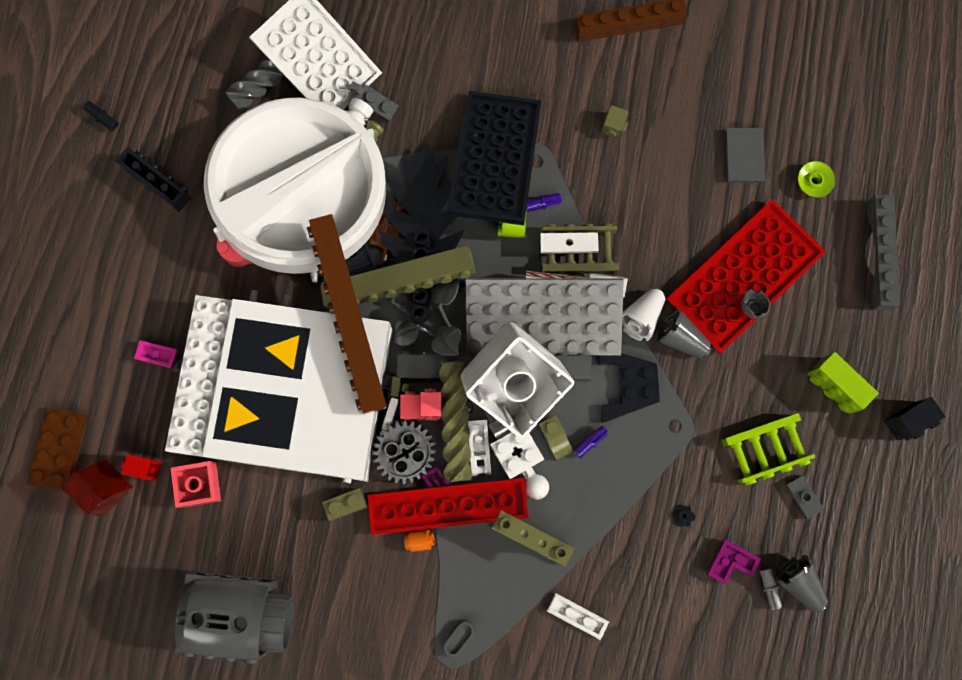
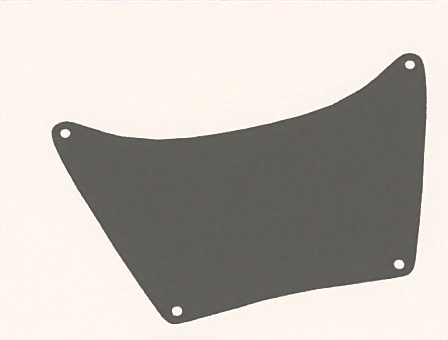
M539 143L535 144L534 156H540L543 159V164L539 168L532 166L528 200L539 198L540 195L547 196L559 193L562 203L546 207L545 210L537 209L526 212L524 237L498 236V225H502V223L457 217L441 237L444 238L464 230V234L456 248L468 246L472 252L476 274L471 275L469 278H525L526 271L541 272L542 264L547 262V254H541V227H545L547 224H554L556 227H563L565 224H574L575 226H582L584 224L559 167L546 146ZM458 149L430 151L434 164L448 156L446 169L438 188L453 180ZM420 153L382 158L385 181L386 178H389L412 190L404 172L402 158L416 165ZM386 182L384 206L395 210L397 198ZM448 202L439 213L447 210ZM403 208L402 212H403V213H406V214H409V213ZM369 238L367 244L375 264L382 263L380 258L383 250L370 246ZM391 252L389 254L388 260L394 258ZM555 253L557 264H564L566 253ZM574 253V261L576 263H583L585 261V253ZM592 253L593 261L601 263L597 253ZM318 271V282L320 284L326 283L324 276H320ZM462 287V292L457 293L455 299L449 305L442 306L449 323L452 326H456L461 332L459 355L460 352H467L466 287ZM432 288L430 301L432 309L430 310L428 320L423 324H419V327L421 326L437 334L438 328L446 326V323L438 308V304L432 301V293L435 289ZM384 297L373 303H361L358 307L362 318L389 321L393 332L386 372L395 373V377H397V355H402V352L405 351L414 352V355H421V352H433V355H440L432 349V342L435 337L423 331H419L417 339L408 346L402 347L393 342L395 331L410 316L391 305L389 302L392 298ZM623 325L621 353L657 363L660 402L602 423L601 405L621 404L619 365L599 366L598 355H587L592 356L591 381L574 382L573 387L548 412V418L550 419L557 415L572 449L586 439L585 436H590L600 426L605 427L609 434L595 445L596 448H592L581 459L573 451L555 460L538 428V425L544 421L538 422L529 432L544 458L543 461L532 468L536 474L542 475L547 479L549 491L544 498L534 500L527 496L529 518L519 520L575 548L566 567L491 529L494 522L435 528L440 561V577L434 647L438 660L444 666L450 669L460 668L479 657L502 638L616 525L690 442L694 433V424L685 406L644 339L639 341L630 337L623 331ZM401 380V384L410 385V391L416 392V395L425 392V389H437V392H440L443 386L441 381ZM472 401L473 412L469 413L468 421L487 420L488 426L490 423L482 408ZM441 417L439 420H435L434 423L412 420L414 421V427L419 423L421 424V429L426 428L428 431L425 435L431 434L432 438L429 441L435 443V445L430 447L436 450V453L430 455L435 460L428 462L432 467H425L426 472L438 465L444 474L447 463L443 458V449L446 443L442 438V429L445 423ZM676 419L680 421L682 426L679 432L674 433L669 430L668 424L671 420ZM489 426L491 475H485V473L478 474V476H472L471 480L450 482L448 480L451 486L509 480L490 447V444L496 442L497 439ZM406 434L409 442L412 439V435ZM513 448L514 452L512 453V455H517L518 458L521 457L520 453L522 451L520 449L517 450L516 448ZM419 450L413 453L416 459L421 456V451ZM476 460L477 466L485 465L484 460ZM435 471L433 474L435 475L439 483L442 485V487H446V484L443 482L437 471ZM521 473L512 479L524 478V476ZM429 475L427 479L433 488H437V485ZM424 481L425 488L428 489L429 487ZM467 620L472 622L476 633L468 646L456 658L446 656L443 651V644L451 632L461 621Z

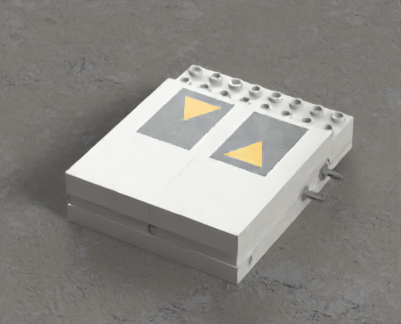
M251 290L249 301L226 300L196 295L165 451L344 478L343 482L351 483V479L368 482L372 460L371 451L374 448L373 443L375 442L380 410L363 415V412L357 409L355 400L359 398L357 391L352 392L349 380H352L353 376L351 372H347L344 361L348 359L346 352L342 353L338 341H342L340 333L336 334L333 324V322L337 321L335 314L289 307L291 299L289 295H284L282 306L256 302L258 294L256 290ZM362 318L382 388L393 330L389 321Z

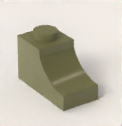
M557 415L538 425L555 460L573 452L566 432Z

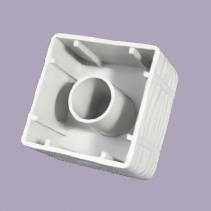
M513 322L505 324L461 373V380L467 397L520 438L525 437L574 385V380L560 360Z

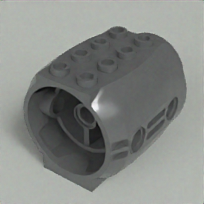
M199 571L186 574L185 585L180 596L176 614L175 652H181V656L193 657L194 654L202 655L204 659H215V657H223L224 661L244 659L245 663L251 664L257 663V661L265 657L268 651L285 652L290 641L293 626L294 596L277 593V580Z

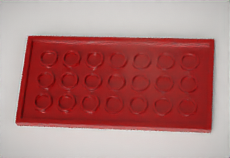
M772 199L678 287L666 301L675 310L682 311L709 340L711 347L718 354H721L756 320L747 317L741 310L742 297L748 290L762 291L769 298L772 305L826 251Z

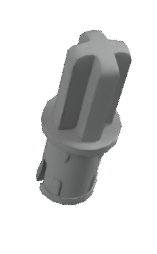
M765 569L759 571L765 588L763 592H766L770 609H780L782 605L777 590L779 586H776L773 570Z

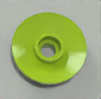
M809 162L799 171L798 184L806 195L820 198L828 195L833 190L835 175L832 169L825 163ZM812 179L816 180L817 184H814Z

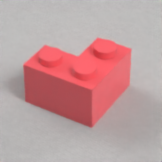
M425 389V392H421L420 395H416L414 391H406L404 395H400V420L440 419L441 392H437V389Z

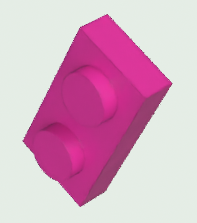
M140 340L134 359L173 369L179 351Z

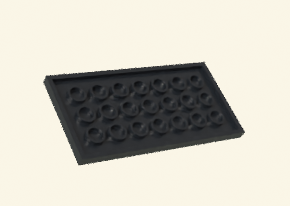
M475 91L468 92L447 215L524 226L541 100Z

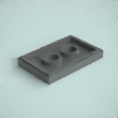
M726 128L727 183H764L766 180L763 128Z

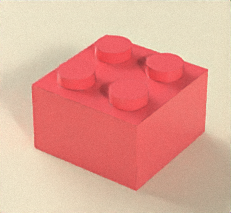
M207 461L171 468L175 508H185L221 501L216 462Z

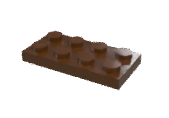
M47 407L27 482L28 485L65 492L69 491L88 415Z

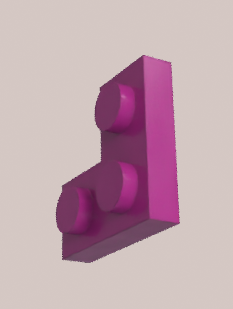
M724 539L706 575L726 585L734 568L752 577L761 559Z

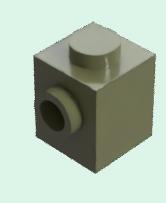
M611 105L602 132L609 137L619 138L621 132L625 133L629 122H626L629 111Z

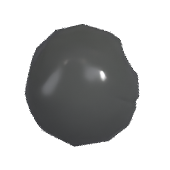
M750 289L743 295L740 306L742 312L747 317L760 319L768 314L771 304L769 298L762 291Z

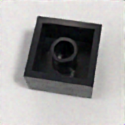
M928 397L911 403L884 420V422L897 440L905 439L908 441L912 438L915 440L925 434L924 430L928 428L933 429L941 424L940 420L946 416L933 397Z

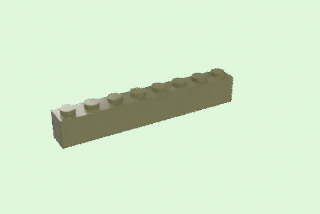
M468 246L350 276L358 306H360L361 303H373L384 297L393 298L403 292L412 293L415 289L431 288L434 284L450 283L457 278L466 279L476 274L472 252ZM320 284L323 306L329 310L330 295H325L323 285Z

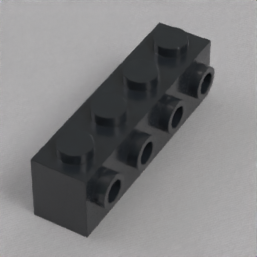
M127 147L115 162L172 208L180 212L191 199L187 194L188 190L180 183L176 185L173 182L174 179L166 172L164 174L159 172L160 168L153 162L148 163L145 161L146 157L139 151L134 152Z

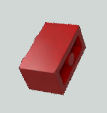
M127 454L121 464V474L157 481L162 462Z

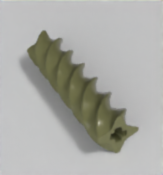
M465 361L440 362L442 366L439 370V378L443 384L440 392L441 401L444 404L441 410V418L445 423L442 429V438L446 443L443 449V458L447 463L444 469V477L446 480H450V482L471 480L472 469L469 464L471 450L468 445L470 430L467 425L469 410L466 405L468 397L461 380V373L466 368L464 366Z

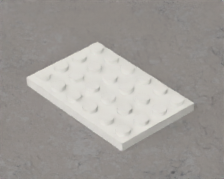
M289 0L249 37L305 98L323 101L342 110L355 97V94L348 90L353 81L359 85L365 84L369 86L382 74L377 66L317 0Z

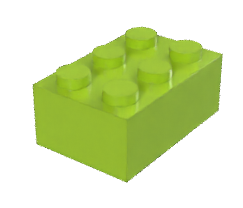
M836 352L822 357L807 373L810 376V381L820 386L824 390V394L828 398L834 399L839 404L838 407L845 413L851 414L864 410L879 394Z

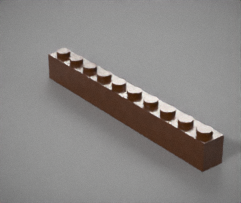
M329 214L310 219V226L306 228L309 238H314L315 241L312 249L314 256L320 259L321 264L317 265L319 274L324 276L326 283L322 285L325 295H330L331 302L328 303L330 313L335 314L337 319L333 324L336 334L340 333L342 341L338 342L341 352H346L348 360L344 361L346 370L351 372L353 379L349 381L352 392L357 391L359 399L355 400L357 409L362 411L363 415L386 409L387 405L333 215Z

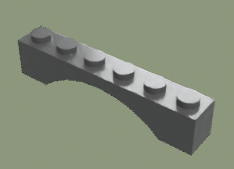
M874 195L867 201L868 221L873 232L875 244V272L871 290L872 310H893L900 306L894 195Z

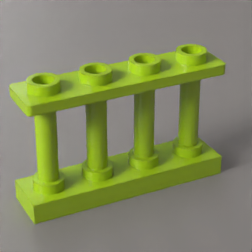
M799 413L722 439L724 447L730 445L731 449H734L744 478L738 479V484L751 485L756 483V478L763 477V480L775 476L774 472L781 470V473L793 470V465L805 466L811 463L810 459L816 458L814 454L806 456L796 432L795 422L801 421ZM784 427L785 430H788L798 459L790 462L787 461L777 435L778 428ZM764 433L770 437L780 465L773 468L769 467L759 442V435ZM746 439L752 443L762 469L761 472L753 475L750 472L741 448V441Z

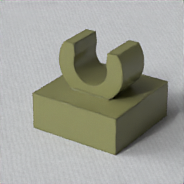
M393 377L391 398L399 399L400 393L404 394V392L410 391V385L401 384V378Z

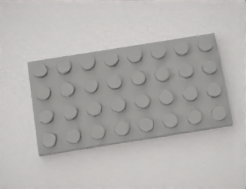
M466 278L467 352L478 354L505 324L513 322L552 355H557V353H566L567 355H577L578 353H584L585 355H621L623 278Z

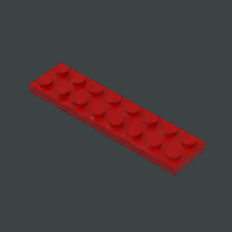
M525 478L368 495L371 535L496 522L501 510L517 519L529 518Z

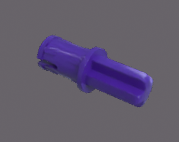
M559 193L547 196L540 195L539 198L528 200L527 213L537 209L545 210L546 207L562 203L561 195Z
M600 426L590 436H585L586 439L573 448V451L581 459L592 448H596L595 445L609 434L605 427Z

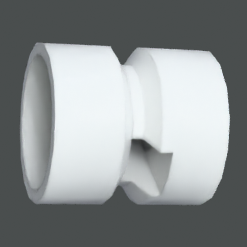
M353 98L348 105L349 111L346 112L365 126V121L370 118L373 109L366 102Z

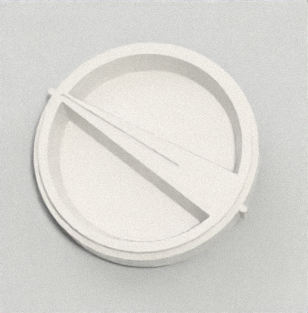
M284 98L265 102L251 108L233 120L224 129L214 143L207 159L204 173V193L208 210L217 226L214 228V233L220 242L226 240L242 257L268 270L292 274L319 271L317 265L321 264L319 257L314 256L312 246L315 245L314 238H309L306 228L310 226L309 220L329 214L333 215L346 260L367 242L380 221L386 197L385 170L380 151L374 140L373 129L366 130L352 115L332 104L308 98Z

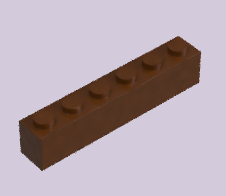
M665 0L576 15L574 27L577 41L583 42L683 25L687 16V10L684 0Z

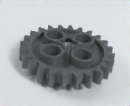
M404 419L401 425L396 420L394 421V427L387 424L388 430L381 429L383 435H376L379 442H374L373 445L377 449L371 451L372 454L377 455L372 459L373 462H379L375 466L376 469H382L380 474L382 476L387 474V480H391L394 477L395 483L401 479V482L405 484L407 478L413 483L414 476L421 479L419 473L427 474L425 467L431 468L432 466L428 462L435 460L430 456L436 453V450L430 448L435 445L433 441H429L432 435H425L428 430L426 428L421 429V424L419 423L414 427V421L410 420L408 425ZM406 434H411L412 439L409 442L404 443V436ZM390 444H394V451L391 453H387V446ZM402 448H405V449H406V450H405V452H406L405 455L402 454V450H401ZM418 450L421 451V456L418 459H413V453ZM404 461V466L401 469H396L397 462Z

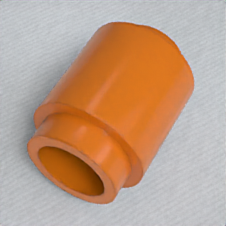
M422 530L405 534V549L411 550V552L431 550V547L435 544L433 533L430 534L429 530Z

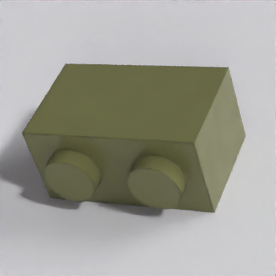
M361 488L322 502L328 521H334L368 508Z

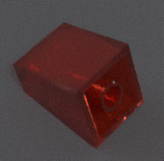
M103 460L74 472L60 488L87 515L105 516L133 486L107 460Z

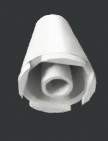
M649 289L623 311L622 325L624 327L623 331L627 335L639 341L643 338L649 341L653 336L665 302L664 293L659 289Z

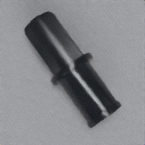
M91 101L84 104L83 109L94 117L97 123L100 122L110 131L116 130L119 122L110 117L106 110H101Z

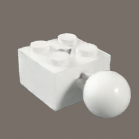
M511 432L490 444L493 453L509 480L521 473L526 480L525 487L528 497L539 500L548 494L549 483L547 479L542 475L536 474L532 468L543 461L544 458L529 433L525 437L520 438ZM513 448H516L517 450L520 449L522 451L520 453L521 457L518 458L517 455H512V453L514 452Z

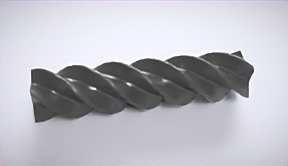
M269 59L264 60L258 65L256 70L246 73L241 81L231 84L227 92H225L226 97L237 111L247 108L252 104L254 98L264 96L268 87L277 86L284 75Z

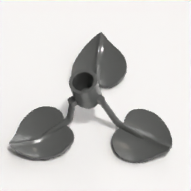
M454 279L446 284L440 283L432 293V301L438 304L446 326L439 327L437 334L421 326L419 327V324L413 323L409 318L399 325L395 331L393 342L402 347L408 346L417 339L419 331H423L435 337L432 342L434 352L446 356L459 355L461 332L456 326H452L449 323L442 308L443 305H449L455 299L459 288V279Z

